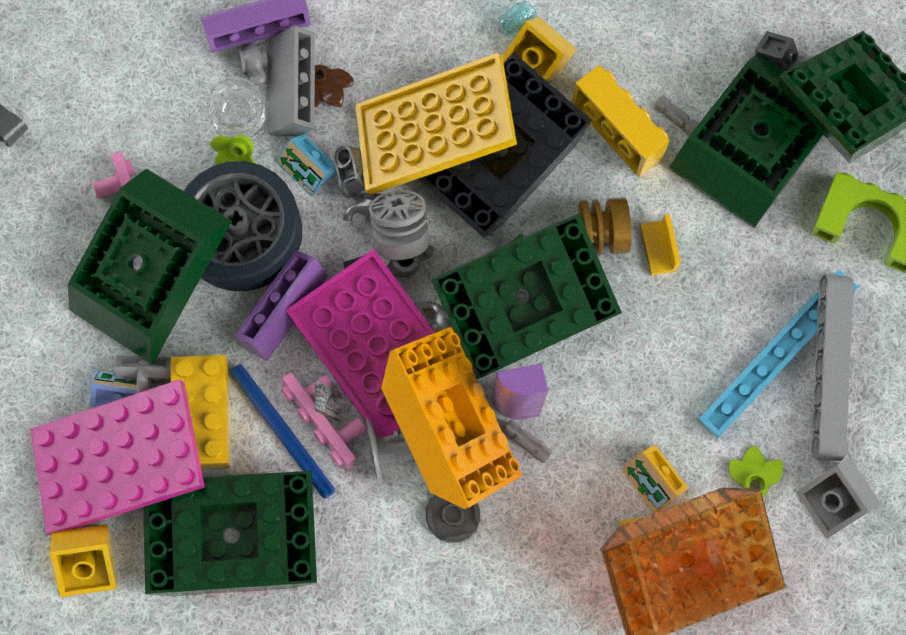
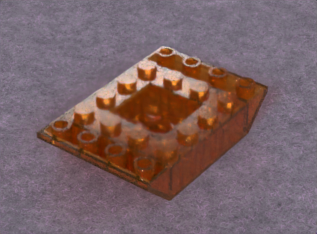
M719 488L618 527L600 548L625 635H667L786 588L762 492L759 488ZM691 553V558L687 563H679L680 557L683 554Z

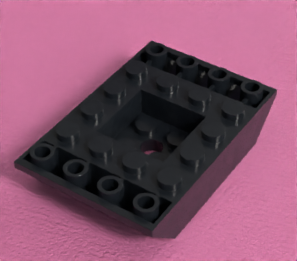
M514 52L503 64L517 145L508 147L507 154L502 157L491 153L418 178L483 238L501 227L575 148L592 122L586 114Z

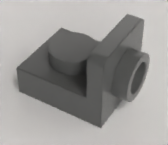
M766 31L754 50L755 54L758 53L769 61L779 63L780 68L784 72L789 70L790 66L794 65L798 59V50L793 38Z

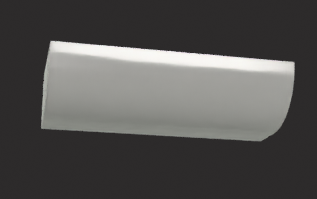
M293 26L269 39L268 135L299 136L314 130L315 33L297 26Z

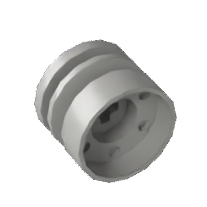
M398 190L382 194L371 202L369 213L373 228L374 246L380 256L392 260H403L420 255L428 248L430 237L423 197L411 191Z

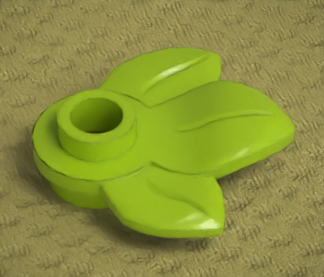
M239 134L232 138L218 135L209 143L218 152L215 158V165L229 161H247L256 164L251 156L254 150L253 141L246 135Z
M755 445L745 452L742 461L735 459L729 461V474L731 478L741 485L743 493L750 499L757 500L763 498L768 493L769 486L778 483L782 477V460L775 459L766 462L762 452ZM752 481L758 482L760 485L759 490H752L750 483Z

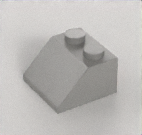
M851 458L837 464L796 492L827 539L881 505V502Z

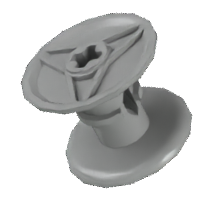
M366 419L371 459L374 464L378 487H381L383 484L381 465L397 462L399 465H403V461L412 460L414 457L406 440L397 445L388 443L390 439L404 438L402 433L398 434L397 431H393V435L376 438L372 421Z

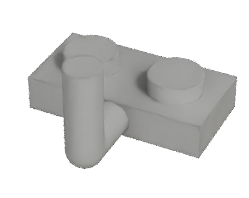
M117 355L115 377H122L127 380L137 379L136 394L148 390V378L155 381H161L166 378L171 379V357H157L154 364H150L139 356Z

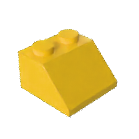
M536 17L525 22L502 58L504 63L514 52L546 81L550 82L566 66L577 48L540 17Z
M108 524L51 533L49 553L60 597L117 589L113 544Z

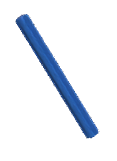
M238 364L230 370L231 376L302 471H312V484L322 498L326 499L333 495L335 492L334 486L243 365Z

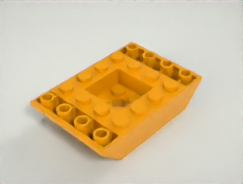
M452 326L390 351L381 389L430 493L466 509L522 477L519 463L513 457L508 446V440L496 421L495 412L490 408L485 398L483 387L478 383L472 370V364L466 357L460 345V339Z

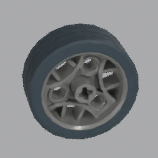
M229 161L214 165L199 173L184 189L186 193L209 207L214 204V207H211L212 209L232 220L220 242L228 243V247L224 251H215L201 277L213 286L229 291H251L265 287L274 281L295 250L299 251L302 242V221L295 198L287 184L268 168L247 161ZM259 195L267 198L261 209L251 205ZM228 199L236 200L231 207L223 206ZM276 206L280 212L271 211ZM265 225L272 227L270 232L266 234L259 233L260 228ZM257 248L259 256L251 260H243L241 256L243 253Z

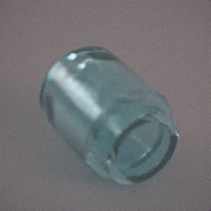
M525 0L521 3L517 2L499 18L501 32L507 37L512 36L515 38L525 22L537 16L536 10Z

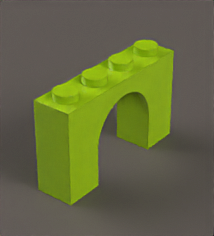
M837 172L831 180L810 234L835 244L841 236L851 211L860 207L878 209L890 219L894 229L893 242L884 265L906 273V200L904 197L897 193L883 191L873 183H864L856 180L851 174Z

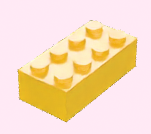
M599 64L576 82L571 102L592 120V127L638 177L642 176L663 159L669 143L667 133L651 121L650 115L644 108H639L635 104L629 91L622 89L616 83L614 75L609 70H604Z
M227 356L171 357V382L176 380L185 382L201 470L231 469L229 362Z

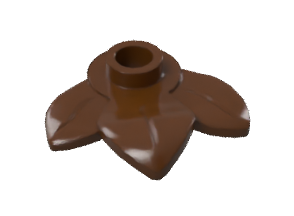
M315 65V75L318 73L324 75L321 79L315 78V108L322 101L332 106L342 107L344 101L343 88L354 85L352 76L339 68L329 69L324 65Z

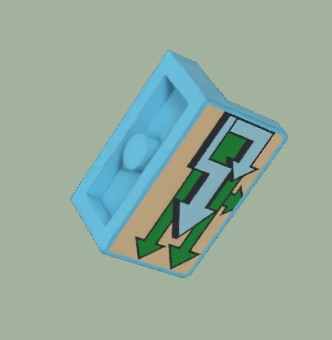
M306 134L291 138L276 160L310 196L317 193L324 181L337 175L334 162Z

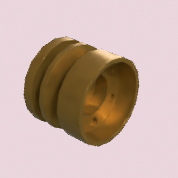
M625 197L608 198L605 211L601 210L598 199H593L591 212L588 201L580 200L577 214L580 215L596 254H602L604 243H607L611 254L629 253L631 249V218L627 199Z

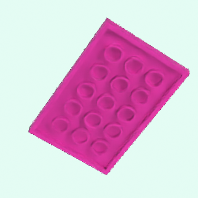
M373 249L286 309V312L365 422L366 419L372 421L375 436L379 438L393 435V431L398 432L401 430L381 389L390 351L434 334L435 331Z
M176 380L30 429L46 534L51 535L53 532L82 527L205 487L185 382L182 380Z

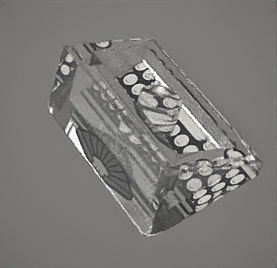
M316 380L315 411L337 422L344 423L353 405L349 397Z

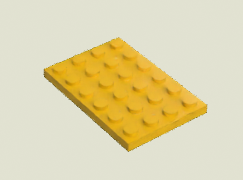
M499 52L355 104L365 191L369 195L517 145L503 58Z

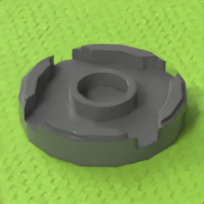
M434 495L426 508V523L430 532L437 539L447 543H460L469 539L476 532L480 522L478 503L463 509Z

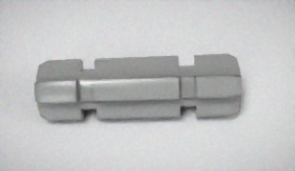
M662 95L656 101L655 108L661 113L664 111L668 119L679 128H685L684 132L690 136L699 123L694 119L690 120V116L675 103L671 104V100Z
M514 420L509 421L504 427L503 431L510 438L514 437L517 444L530 454L534 453L535 458L541 463H545L551 456V449L546 445H540L541 442L527 430L520 429V425Z

